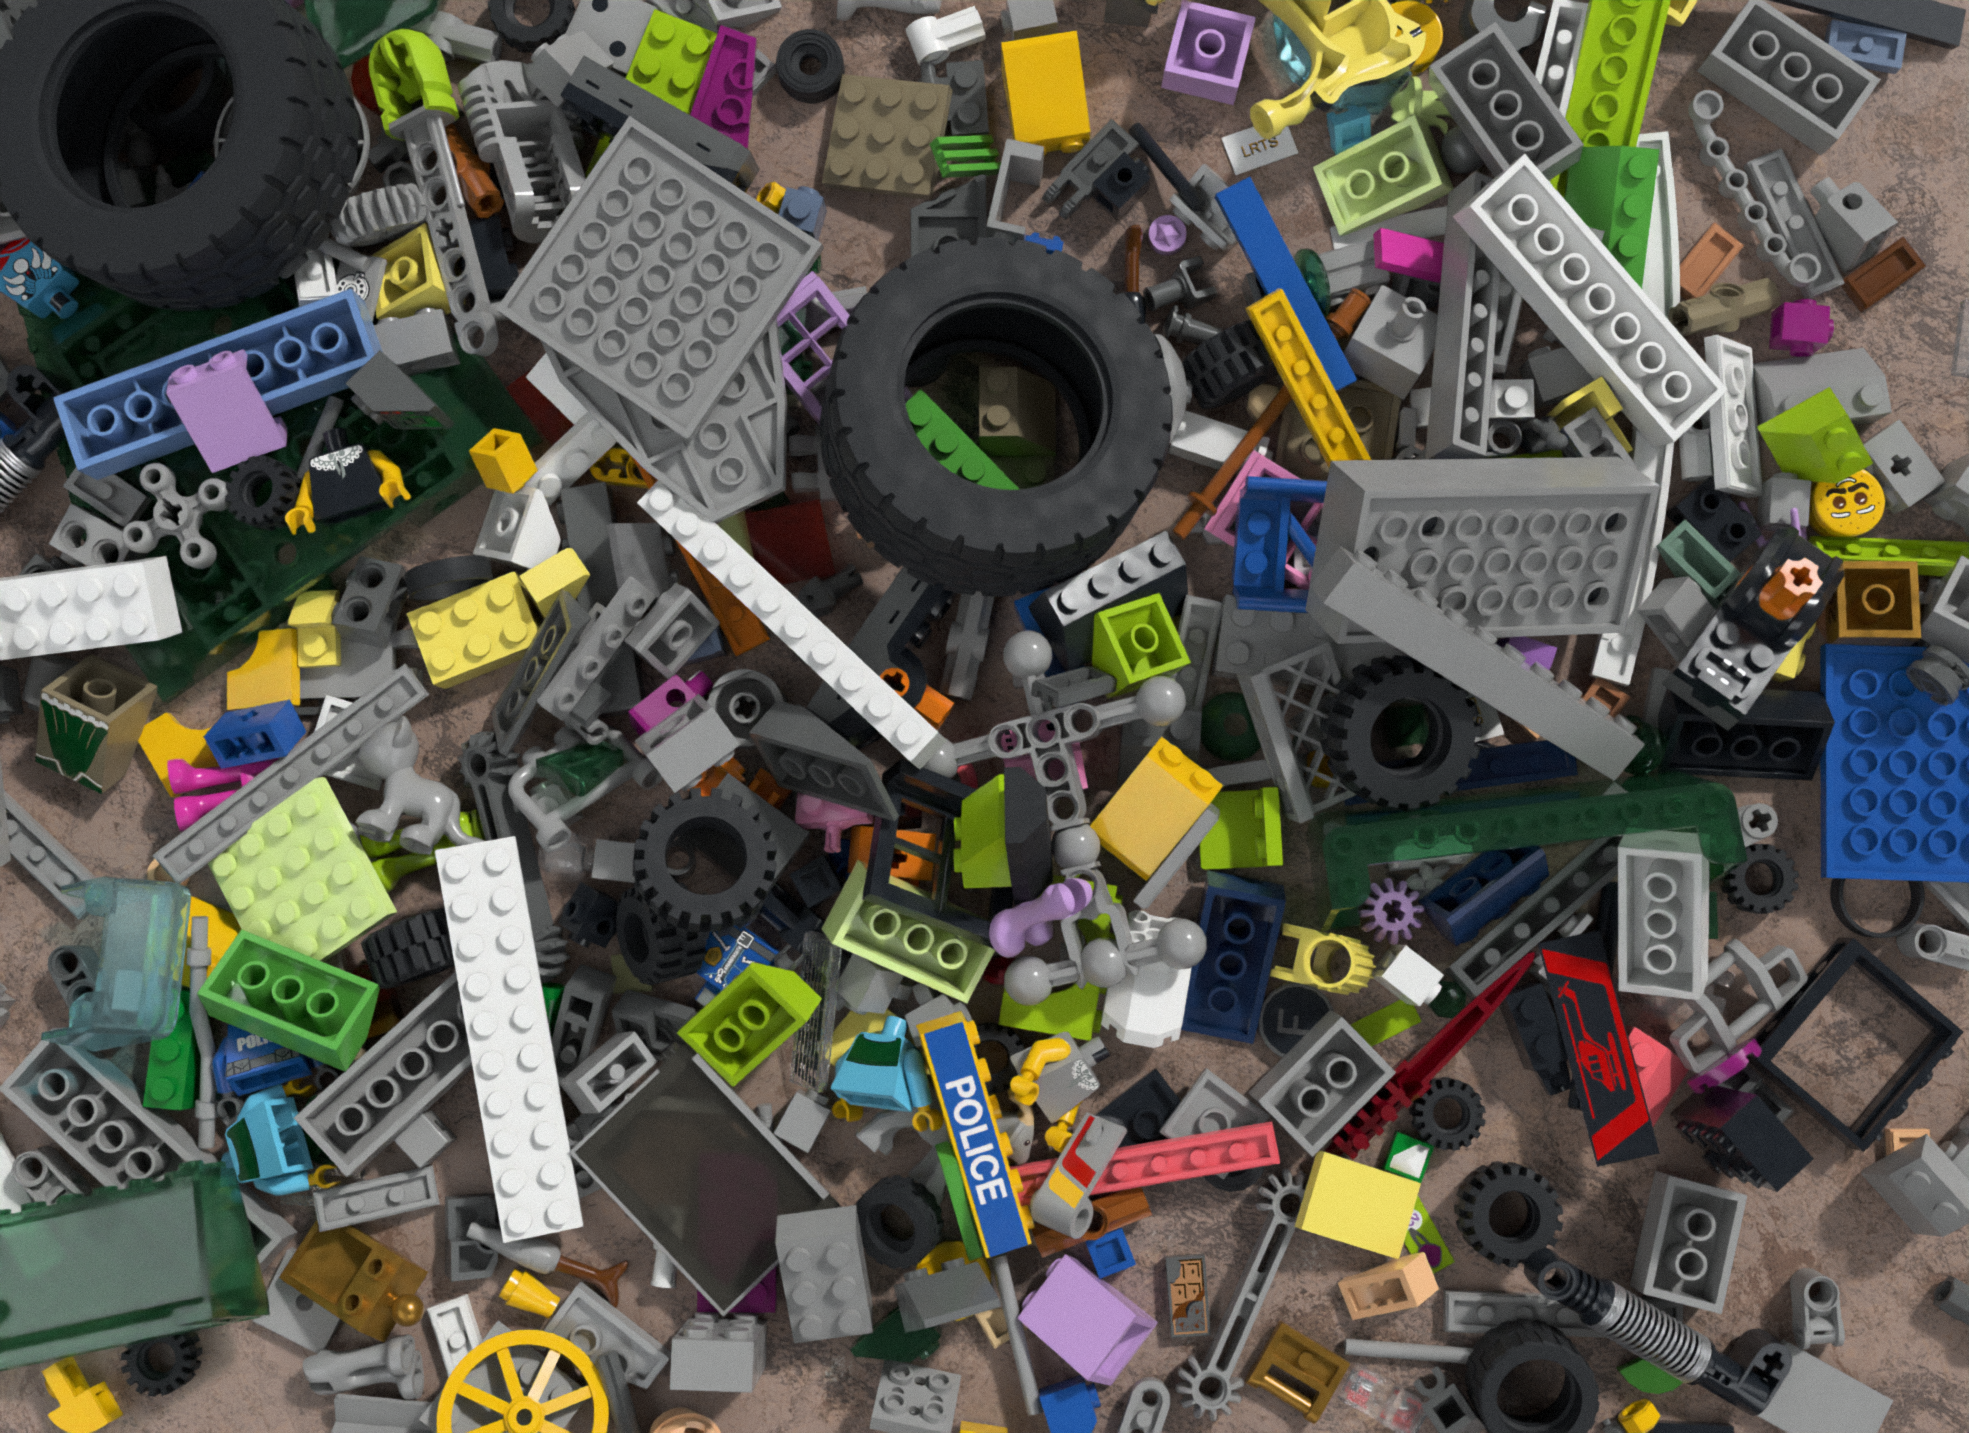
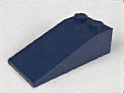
M1207 870L1196 922L1206 937L1207 949L1203 959L1191 968L1181 1030L1254 1044L1286 903L1284 885Z

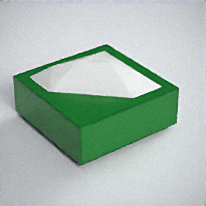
M1395 1131L1382 1168L1421 1183L1434 1146Z

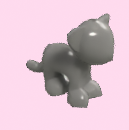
M402 716L398 722L387 723L378 728L360 748L358 758L369 772L385 779L384 802L379 809L367 810L357 818L356 823L359 827L356 833L374 841L390 842L401 817L405 815L422 819L421 824L409 825L402 830L400 845L408 851L429 855L443 834L456 846L484 842V840L469 836L462 831L459 820L460 800L458 795L443 783L422 778L413 769L419 754V742L406 716Z

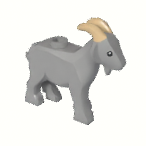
M926 1074L933 1101L929 1104V1107L937 1109L941 1113L931 1076ZM1009 1088L1007 1091L1010 1095L1009 1099L1016 1103L1020 1109L1017 1112H1001L1002 1118L996 1119L999 1133L1006 1131L1012 1147L1013 1155L1007 1156V1158L1022 1164L1028 1160L1034 1135V1113L1032 1105L1026 1106L1016 1101L1014 1098L1015 1093ZM913 1107L912 1112L889 1109L878 1112L871 1120L858 1129L856 1136L873 1152L879 1149L884 1155L888 1156L892 1151L893 1137L897 1131L905 1127L914 1128L912 1119L918 1112V1108ZM926 1117L928 1129L917 1132L932 1145V1148L908 1172V1176L926 1186L928 1192L935 1196V1201L939 1206L945 1195L946 1183L935 1145L945 1141L950 1143L944 1119L942 1127L939 1130L932 1131L929 1127V1119Z

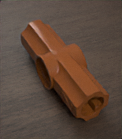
M451 123L444 128L462 195L477 217L489 218L492 214L501 210L505 200L490 178V164L482 161L478 154H473L460 133Z
M1142 1187L1114 1191L1094 1200L1089 1199L1093 1210L1101 1214L1102 1220L1098 1227L1088 1229L1079 1239H1073L1034 1222L1035 1228L1031 1230L1041 1257L1043 1258L1087 1240H1097L1104 1236L1105 1233L1152 1216Z

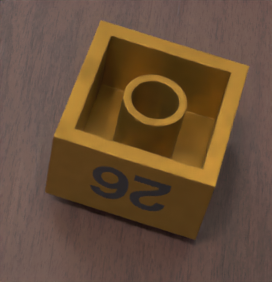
M1843 561L1844 577L1825 607L1826 644L1910 647L1921 638L1917 561Z

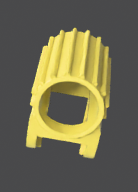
M1281 923L1280 931H1283L1282 935L1300 940L1293 969L1275 965L1274 969L1271 968V977L1314 986L1321 990L1349 995L1350 992L1359 993V989L1362 987L1367 988L1368 981L1374 979L1372 972L1376 966L1373 965L1372 959L1375 956L1369 953V946L1360 944V940ZM1345 946L1351 957V967L1346 977L1336 983L1331 976L1330 962L1334 953ZM1317 947L1311 970L1310 958L1313 950Z

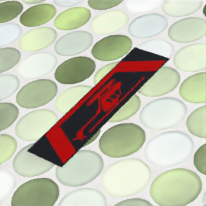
M1600 930L1539 943L1542 962L1596 1166L1599 1167L1660 1154Z

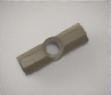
M1768 278L1743 285L1716 283L1710 287L1709 294L1679 302L1677 306L1671 307L1668 320L1683 337L1707 330L1733 332L1739 328L1741 320L1769 313L1772 309L1779 307L1781 294L1776 288V282Z

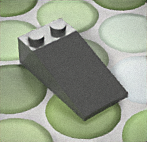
M777 700L749 732L779 787L891 821H895L899 815L872 761L802 705H793Z

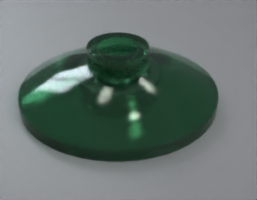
M1310 248L1300 249L1295 253L1293 259L1323 316L1326 318L1331 304L1330 284L1326 269L1315 251Z

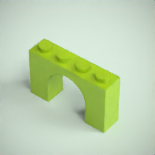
M1053 875V882L1050 885L1062 884L1066 877ZM1087 881V882L1091 885V888H1092V891H1093V889H1094V882H1092V881ZM1107 884L1113 903H1120L1122 905L1123 895L1116 894L1117 886ZM1107 913L1100 914L1095 920L1079 919L1078 926L1085 936L1087 944L1096 938L1102 937L1116 940L1115 933H1110L1111 919ZM1087 982L1084 988L1080 989L1076 983H1073L1063 990L1051 992L1043 1002L1035 1006H1024L1016 1003L1008 995L1004 987L998 1025L1054 1035L1065 1031L1069 1032L1072 1038L1090 1041L1092 1032L1100 1033L1103 1010H1097L1096 1008L1099 994L1106 995L1107 988H1100Z

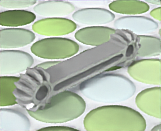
M1283 1169L1282 1182H1279L1273 1174L1267 1176L1269 1182L1273 1185L1271 1190L1265 1186H1259L1258 1192L1268 1197V1200L1256 1202V1208L1261 1211H1270L1203 1362L1198 1364L1196 1358L1190 1355L1188 1362L1193 1369L1189 1370L1180 1367L1178 1370L1179 1376L1186 1380L1176 1384L1177 1393L1186 1394L1181 1400V1404L1185 1409L1195 1405L1193 1415L1197 1419L1203 1416L1206 1409L1211 1421L1217 1420L1216 1409L1219 1408L1222 1409L1226 1416L1232 1414V1411L1227 1402L1231 1401L1239 1404L1242 1400L1241 1396L1233 1390L1243 1387L1244 1382L1242 1378L1231 1377V1374L1296 1228L1294 1226L1307 1184L1304 1185L1306 1174L1302 1171L1296 1174L1292 1182L1290 1170ZM1288 1193H1295L1299 1197L1297 1209L1291 1213L1282 1212L1280 1209L1282 1197ZM1283 1223L1263 1271H1257L1276 1226ZM1241 1316V1322L1223 1362L1217 1364L1236 1317ZM1206 1377H1215L1220 1380V1386L1216 1392L1204 1394L1199 1390L1201 1381Z

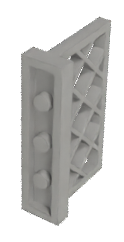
M1320 642L1258 669L1250 668L1238 673L1237 677L1274 785L1279 789V800L1285 817L1302 823L1314 818L1313 813L1355 796V793L1339 782L1340 778L1333 775L1331 778L1317 771L1324 756L1321 743L1305 735L1313 714L1326 719L1329 717L1316 710L1324 689L1335 693L1336 697L1340 692L1335 686L1342 678L1330 642ZM1318 654L1322 655L1325 664L1320 680L1304 674L1309 659ZM1298 663V666H1297L1296 669L1289 667V666H1292V665ZM1282 669L1294 674L1285 695L1274 690L1269 676ZM1301 678L1317 685L1308 706L1292 699ZM1329 679L1332 686L1327 684ZM1277 697L1280 698V699H1282V702H1281L1280 705H1279V702H1278V700H1277ZM1290 703L1306 710L1297 731L1288 728L1284 720ZM1289 733L1294 735L1293 741H1291ZM1326 733L1323 734L1321 741L1327 739ZM1302 739L1318 746L1309 767L1300 764L1296 755ZM1302 770L1307 772L1305 777L1303 776ZM1314 776L1330 782L1324 797L1312 802L1308 790ZM1338 786L1341 787V788H1344V789H1342V790L1336 792V789H1337Z

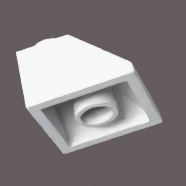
M523 487L513 494L495 490L473 554L486 556L489 560L523 571H528L557 554L561 538L543 491L529 487Z

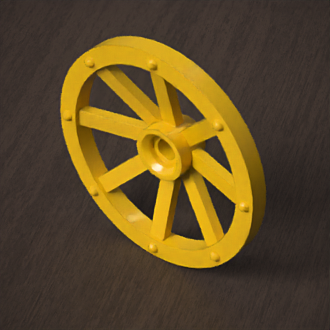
M517 1330L486 1340L470 1351L459 1362L444 1386L437 1411V1433H452L451 1415L456 1394L503 1414V1419L467 1433H502L504 1431L508 1433H537L538 1431L541 1433H571L544 1420V1416L592 1397L593 1425L591 1433H606L609 1407L599 1372L590 1358L580 1348L553 1333L538 1330ZM538 1345L550 1349L527 1396L523 1395L508 1349L510 1346ZM494 1352L497 1354L512 1400L510 1403L463 1382L469 1372L480 1361ZM562 1354L579 1369L588 1386L540 1404L538 1401ZM522 1409H527L531 1413L532 1418L527 1425H520L516 1420L517 1413Z

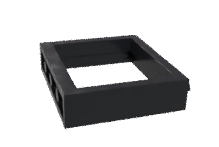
M1839 937L1807 974V983L1770 1018L1754 1037L1762 1048L1761 1055L1754 1058L1750 1053L1746 1057L1755 1068L1848 1148L1864 1152L1875 1140L1880 1141L1884 1134L1882 1130L1891 1119H1896L1904 1113L1909 1104L1907 1100L1913 1092L1929 1083L1933 1077V1068L1940 1060H1944L1952 1055L1954 1051L1951 1048L1964 1031L1856 939ZM1853 964L1926 1026L1930 1032L1854 1124L1848 1128L1771 1060Z

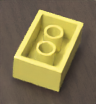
M513 571L407 613L433 685L447 689L523 658L542 622L535 605L519 577L520 574Z

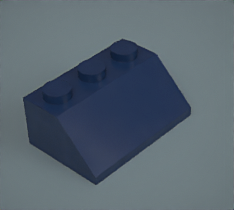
M1509 832L1418 902L1421 906H1424V911L1443 938L1455 946H1458L1460 943H1467L1478 935L1479 929L1488 922L1503 917L1513 903L1521 897L1533 894L1540 888V883L1549 877L1546 854L1541 847Z

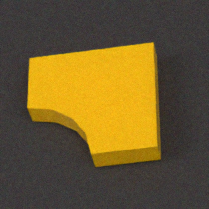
M287 628L259 631L257 646L250 659L240 668L227 672V710L235 711L289 699L293 706H300L298 629Z
M166 712L144 726L138 742L170 797L176 798L181 794H175L171 788L167 768L168 760L184 759L194 768L219 767V764L203 737L212 727L205 730L190 729L181 725L171 713Z

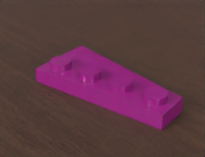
M720 25L690 116L748 149L757 39Z

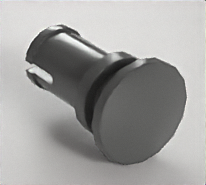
M1174 305L1164 321L1162 336L1167 340L1169 336H1173L1178 343H1182L1184 340L1201 345L1211 337L1222 332V328L1191 319V314L1185 313L1184 316L1177 314L1178 306Z

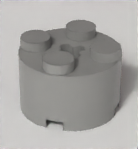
M748 669L734 670L720 677L712 687L713 689L707 700L740 744L737 748L745 750L758 749L749 732L777 700L787 703L784 693L772 679L763 673ZM746 701L752 706L756 705V708L752 710L753 716L750 718L739 715V712L744 710L743 703Z

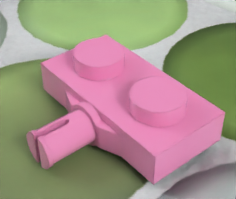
M802 793L797 794L795 823L805 830L818 828L825 830L824 851L834 853L835 851L838 853L841 851L842 830L854 825L873 823V815Z

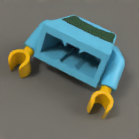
M887 1016L881 1034L859 1033L856 1035L851 1047L836 1061L835 1079L831 1086V1090L840 1098V1101L835 1102L832 1107V1113L836 1118H846L847 1122L859 1121L863 1116V1106L912 1112L913 1107H917L918 1112L912 1119L914 1129L919 1132L926 1131L928 1129L926 1117L929 1119V1127L932 1131L939 1130L942 1127V1114L939 1110L929 1107V1104L933 1101L921 1051L904 1038L908 1028L906 1020L896 1016Z
M311 1075L288 1081V1084L283 1086L281 1084L271 1086L250 1095L237 1116V1121L226 1129L225 1136L229 1151L222 1155V1166L227 1172L235 1173L240 1183L253 1181L256 1189L275 1196L310 1190L312 1185H317L320 1188H333L341 1183V1181L327 1183L324 1179V1173L327 1169L337 1168L335 1164L322 1165L316 1169L315 1173H307V1170L313 1168L303 1129L294 1119L298 1114L294 1097L287 1098V1096L294 1093L302 1097L313 1095L317 1090V1087L314 1085L299 1089L301 1080Z

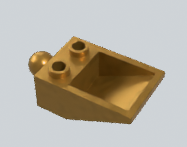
M316 1220L279 1276V1279L357 1331L385 1342L396 1323L400 1326L410 1327L422 1319L424 1304L415 1293L428 1274V1271L353 1225L320 1232L318 1220Z

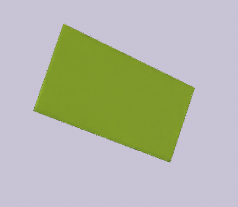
M1398 1000L1350 1024V1026L1372 1047L1422 1021L1414 1005Z

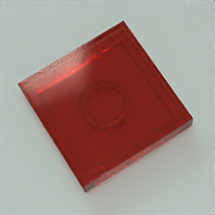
M820 499L745 514L754 560L781 585L809 580L816 575L817 577L835 574Z

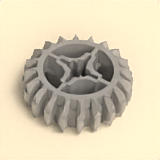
M411 183L406 185L398 184L349 197L338 219L330 218L329 224L333 227L331 230L332 236H334L336 242L351 249L356 247L362 248L399 239L422 224L427 223L425 217L426 204L418 185Z

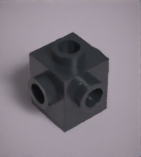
M580 881L572 898L564 906L563 914L558 923L570 931L568 938L579 945L589 948L592 942L606 948L611 938L617 932L616 912L619 901L611 895Z

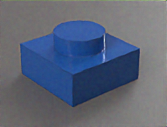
M1122 1227L1105 1233L1104 1236L1097 1240L1085 1241L1099 1279L1136 1265Z

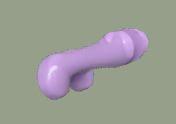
M1067 878L1062 884L1058 883L1048 886L1042 895L1033 901L1017 904L1012 909L1002 910L994 916L990 924L989 938L993 948L1001 956L1011 958L1023 951L1025 940L1034 946L1045 944L1053 936L1054 927L1052 921L1063 920L1087 907L1093 893L1091 885L1083 879Z

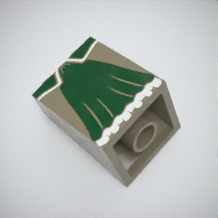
M92 654L41 690L35 762L103 794L126 775L137 747L138 739L142 734L157 694L158 686Z

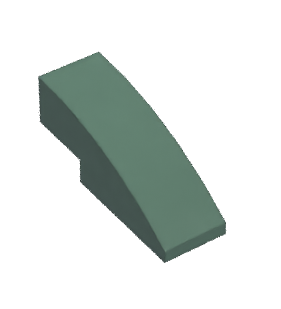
M1683 520L1656 546L1676 578L1689 576L1700 586L1702 594L1714 609H1716L1737 580V577L1741 574L1686 520Z

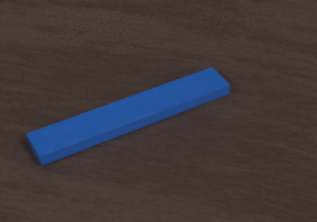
M1251 177L1216 193L1214 198L1265 295L1267 296L1278 288L1283 289L1335 391L1338 392L1354 384L1357 378Z

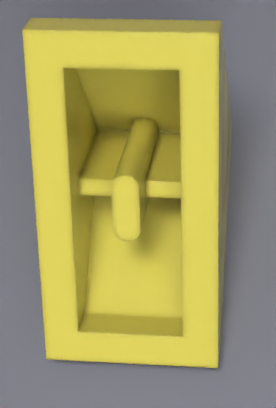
M566 548L521 574L519 577L533 604L543 619H545L561 589L569 592L576 600L590 577V573L573 548Z

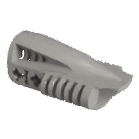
M499 60L484 63L475 68L458 84V91L463 101V107L474 137L478 156L482 161L494 164L510 215L513 234L519 240L527 243H542L561 216V209L565 210L586 179L578 153L585 147L584 136L582 135L581 128L576 123L570 121L561 107L557 108L525 75L534 62L525 64L519 61Z

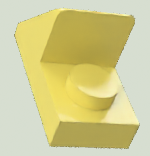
M339 590L299 592L288 619V625L298 629V667L320 668L341 666V635L332 624L333 609L336 603L340 602Z

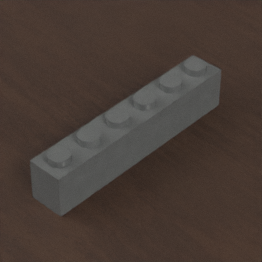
M606 482L561 489L562 501L557 502L559 521L561 524H566L568 538L562 540L563 550L573 548L590 573V577L577 596L578 603L587 613L590 612L596 602L607 607L618 592L607 530L608 524L618 523L613 490ZM623 641L594 680L595 683L610 692L613 698V702L599 715L602 718L629 714L628 711L646 698L640 657Z
M1627 814L1612 824L1444 970L1470 1000L1482 993L1618 875V846L1627 828L1640 829Z

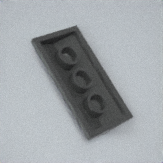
M561 589L491 712L500 754L507 755L520 742L540 707L537 704V699L566 662L591 619L589 614L573 596L565 590Z

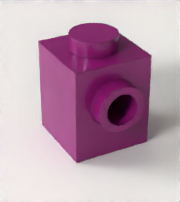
M1798 299L1793 301V303H1782L1771 312L1769 349L1790 351L1789 354L1794 357L1812 356L1828 344L1833 336L1834 321L1830 319V306L1817 305V301L1812 299Z

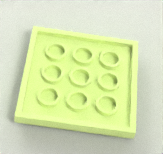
M325 777L315 778L257 819L243 837L207 863L242 930L322 962L327 961L397 913Z

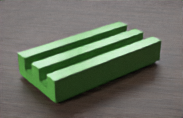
M992 135L936 137L929 143L942 178L999 174L1001 162L995 161L999 153L997 149L990 148V145L994 142ZM984 159L985 163L948 165L946 161L968 162L969 160Z

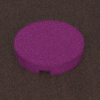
M1750 1038L1734 1047L1702 1072L1695 1073L1688 1079L1687 1084L1695 1094H1702L1705 1092L1704 1083L1708 1088L1721 1084L1747 1066L1746 1064L1750 1062L1746 1057L1748 1054L1751 1053L1754 1058L1759 1057L1762 1053V1048L1754 1038Z

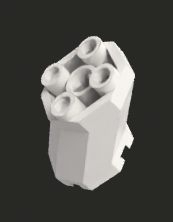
M1141 910L1131 911L1128 914L1127 920L1132 942L1136 943L1157 938L1159 930L1167 922L1182 918H1163L1149 915ZM1160 961L1140 966L1138 976L1127 972L1126 977L1119 984L1107 988L1101 1025L1109 1030V1025L1111 1024L1117 1029L1116 1037L1122 1042L1156 1048L1162 1046L1164 1039L1170 1036L1171 1042L1178 1040L1183 1022L1191 968L1175 969Z

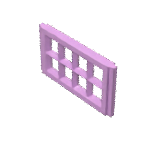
M812 271L803 278L778 314L777 323L779 327L789 319L804 338L782 356L784 380L788 388L820 426L822 405L810 389L830 373L833 359H829L816 340L836 324L843 329L847 325V319L850 315L820 277H817ZM816 297L831 317L809 334L794 314ZM810 346L825 366L803 382L788 363ZM907 387L904 388L906 403L913 396Z

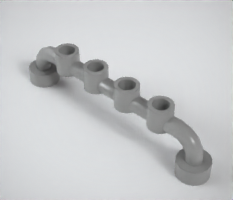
M1712 90L1699 92L1690 102L1688 112L1693 120L1695 132L1704 146L1699 154L1701 162L1706 166H1715L1723 178L1719 182L1718 190L1723 197L1734 198L1741 209L1737 216L1739 226L1744 230H1753L1760 241L1756 248L1758 258L1763 262H1772L1778 272L1791 285L1795 287L1808 286L1820 274L1821 265L1819 260L1809 253L1798 254L1792 260L1788 258L1785 253L1787 246L1785 238L1772 231L1765 219L1767 217L1766 206L1753 199L1746 187L1748 184L1747 174L1734 167L1727 155L1729 152L1728 142L1721 137H1717L1711 128L1710 123L1714 122L1723 111L1724 104L1721 96ZM1710 148L1716 150L1718 155L1713 154ZM1729 180L1735 182L1737 187L1732 186ZM1748 212L1753 213L1756 217V220L1752 219L1749 216ZM1768 244L1774 247L1775 252L1768 248Z

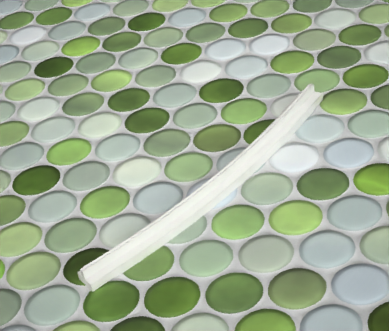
M1666 131L1639 134L1636 147L1660 149L1642 290L1668 319L1670 308L1677 306L1680 302V266L1674 176L1669 133ZM1634 425L1631 442L1633 450L1630 452V458L1642 474L1660 485L1625 632L1598 635L1588 675L1625 687L1629 686L1645 625L1644 619L1637 610L1652 593L1659 551L1656 546L1662 539L1674 442L1653 448Z

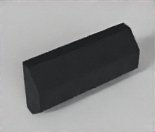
M1004 767L1005 845L1014 905L1035 900L1053 882L1051 835L1046 788L1021 767Z

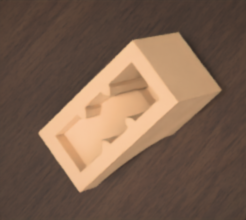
M1424 1252L1402 1256L1399 1259H1391L1378 1267L1345 1277L1338 1282L1352 1320L1418 1307L1439 1290Z

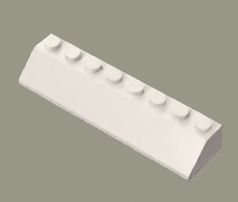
M1523 154L1495 177L1452 216L1594 380L1601 376L1604 378L1623 407L1621 411L1653 448L1675 442L1728 390L1526 154Z

